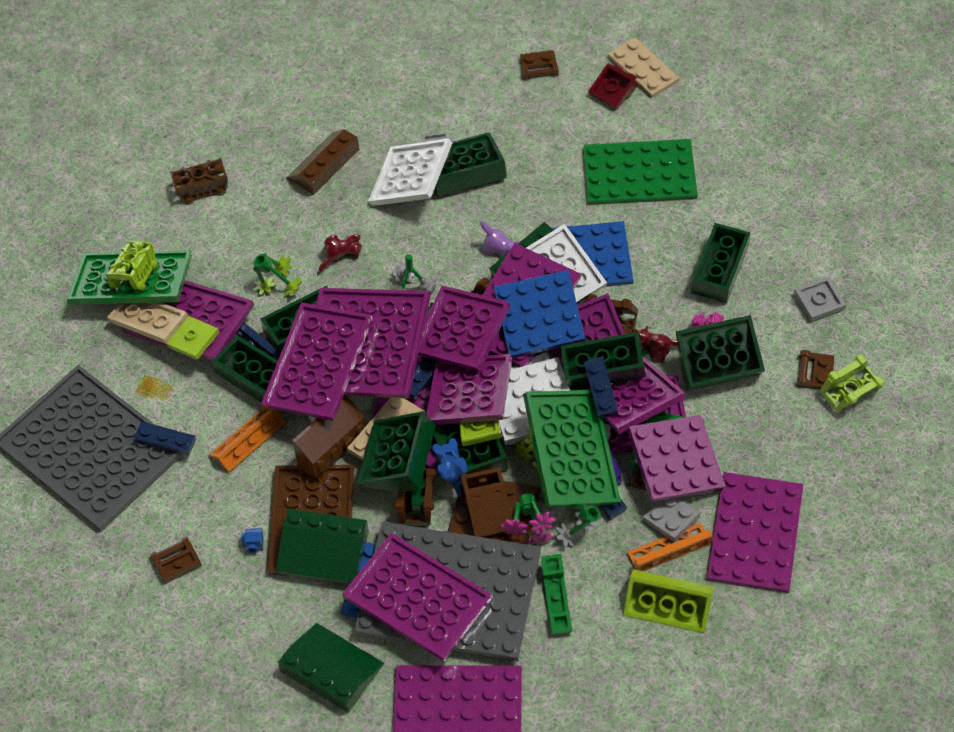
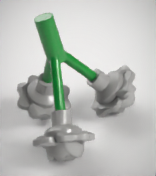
M410 254L405 256V263L397 264L392 272V275L396 276L395 281L402 283L398 290H406V283H411L414 275L421 283L418 286V291H429L431 294L436 289L437 278L421 276L413 268V257Z

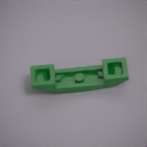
M562 555L541 556L552 635L573 632Z

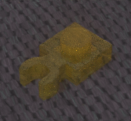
M144 375L136 391L139 394L152 398L159 394L161 398L168 399L169 396L164 391H173V387L169 384L162 385L163 382L160 379Z

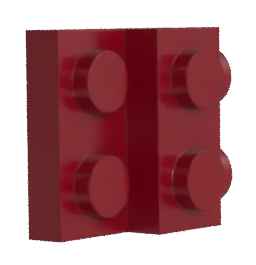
M607 63L588 92L618 110L625 98H629L639 84L634 74L630 72L627 74L623 72L620 66Z

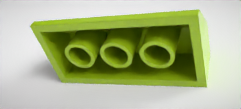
M633 569L629 580L623 615L705 633L714 586Z

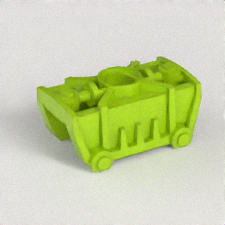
M127 241L126 246L122 247V252L116 262L110 266L111 270L106 274L108 285L110 288H118L121 280H129L134 290L143 291L145 281L151 271L158 267L152 243ZM130 268L133 269L130 274H126Z
M858 355L854 362L839 371H831L821 387L820 392L838 413L843 408L855 404L858 399L868 393L871 394L875 389L882 388L885 384L881 376L876 377L867 368L868 361L863 355ZM861 371L866 373L862 380L860 378L855 380L856 374ZM846 386H853L855 388V391L849 392L846 389ZM831 389H837V390H838V391H837V395H836V394H831V395H829V393H828L827 391H829V390H831ZM839 398L843 399L837 406Z

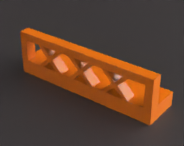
M263 407L213 450L209 456L213 460L219 461L224 470L230 472L286 422L278 410Z
M699 523L691 526L679 538L682 540L671 544L672 540L663 537L628 551L627 554L635 570L645 571L711 545L712 534L709 529L704 530L702 524ZM699 529L700 533L690 536L691 532ZM655 546H663L662 548L653 551ZM640 552L645 554L637 558L634 557L635 554Z

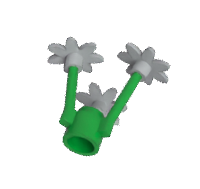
M586 504L572 507H556L550 510L551 516L555 514L557 518H560L561 512L565 513L566 508L580 509V512L574 513L579 518L576 522L577 527L567 529L564 523L561 524V528L556 527L557 533L560 534L556 539L563 540V547H567V545L574 547L572 541L576 540V536L573 535L582 528L587 531L589 524L593 527L597 525L596 521L600 517L597 507H587Z

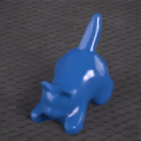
M452 438L448 444L442 446L434 444L433 451L440 462V465H438L440 477L445 482L452 483L457 495L462 497L461 476L466 475L468 468L466 461L463 458H459L456 439Z

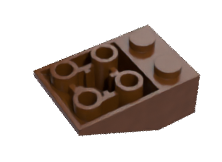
M500 467L461 476L463 494L474 535L484 538L506 533L507 529H503L501 525L506 524L507 519L512 521L513 518Z

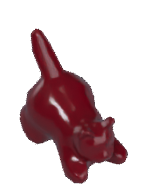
M337 235L328 236L324 241L325 245L323 247L326 260L320 264L319 272H322L332 261L338 260L347 254L353 255L358 259L362 244L359 243L361 236L350 235L343 240H340Z
M648 326L645 329H635L632 331V333L638 332L642 351H649L651 361L653 362L664 361L671 348L678 346L677 339H670L664 334L650 333Z

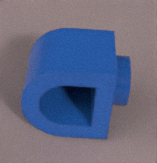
M262 528L245 529V533L241 534L242 545L246 546L247 553L254 554L258 551H263L264 535Z

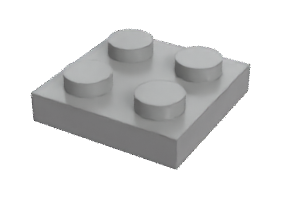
M829 277L795 288L794 290L795 296L811 322L846 308L845 302Z
M672 498L659 501L643 516V521L675 542L700 518V512L680 498Z

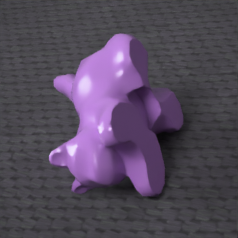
M480 221L482 229L487 233L485 243L482 246L486 255L492 256L498 253L503 257L510 251L514 243L518 244L519 241L512 242L503 231L492 229L487 223Z

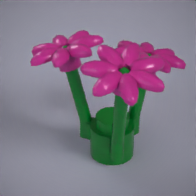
M521 495L519 502L515 503L514 520L510 521L507 519L506 524H502L501 527L507 529L506 534L513 532L516 537L519 536V533L526 534L525 528L527 524H519V513L521 511L524 515L532 516V520L529 521L531 525H534L531 531H536L535 536L529 537L530 540L527 543L538 545L540 542L546 543L553 536L551 532L543 534L545 528L552 529L550 523H553L555 518H549V512H546L543 516L541 515L534 495Z

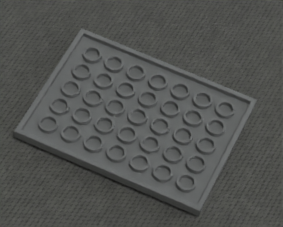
M79 365L0 434L1 450L99 531L107 527L183 455L136 442L134 436L141 421L153 423Z
M382 522L374 554L388 536L393 533L492 594L491 601L453 651L519 661L541 547ZM359 610L354 630L355 634L415 644L365 611Z

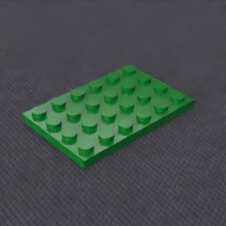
M691 139L584 145L588 205L698 198Z
M191 250L155 251L158 267L151 271L145 281L143 291L134 290L129 280H121L118 288L109 287L106 274L109 273L111 270L110 266L116 262L121 252L83 253L67 297L68 305L179 302L192 258ZM130 268L126 274H130L133 269Z
M592 390L526 391L523 394L546 508L572 507L586 504V506L619 504L621 499L603 419L598 416Z

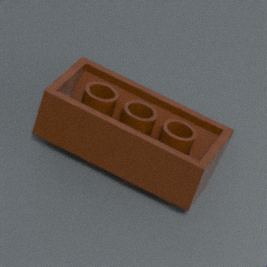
M345 129L332 132L287 176V179L315 195L360 150L358 137Z
M347 395L343 396L334 421L317 418L292 440L298 469L315 478L337 460L366 427L365 417Z

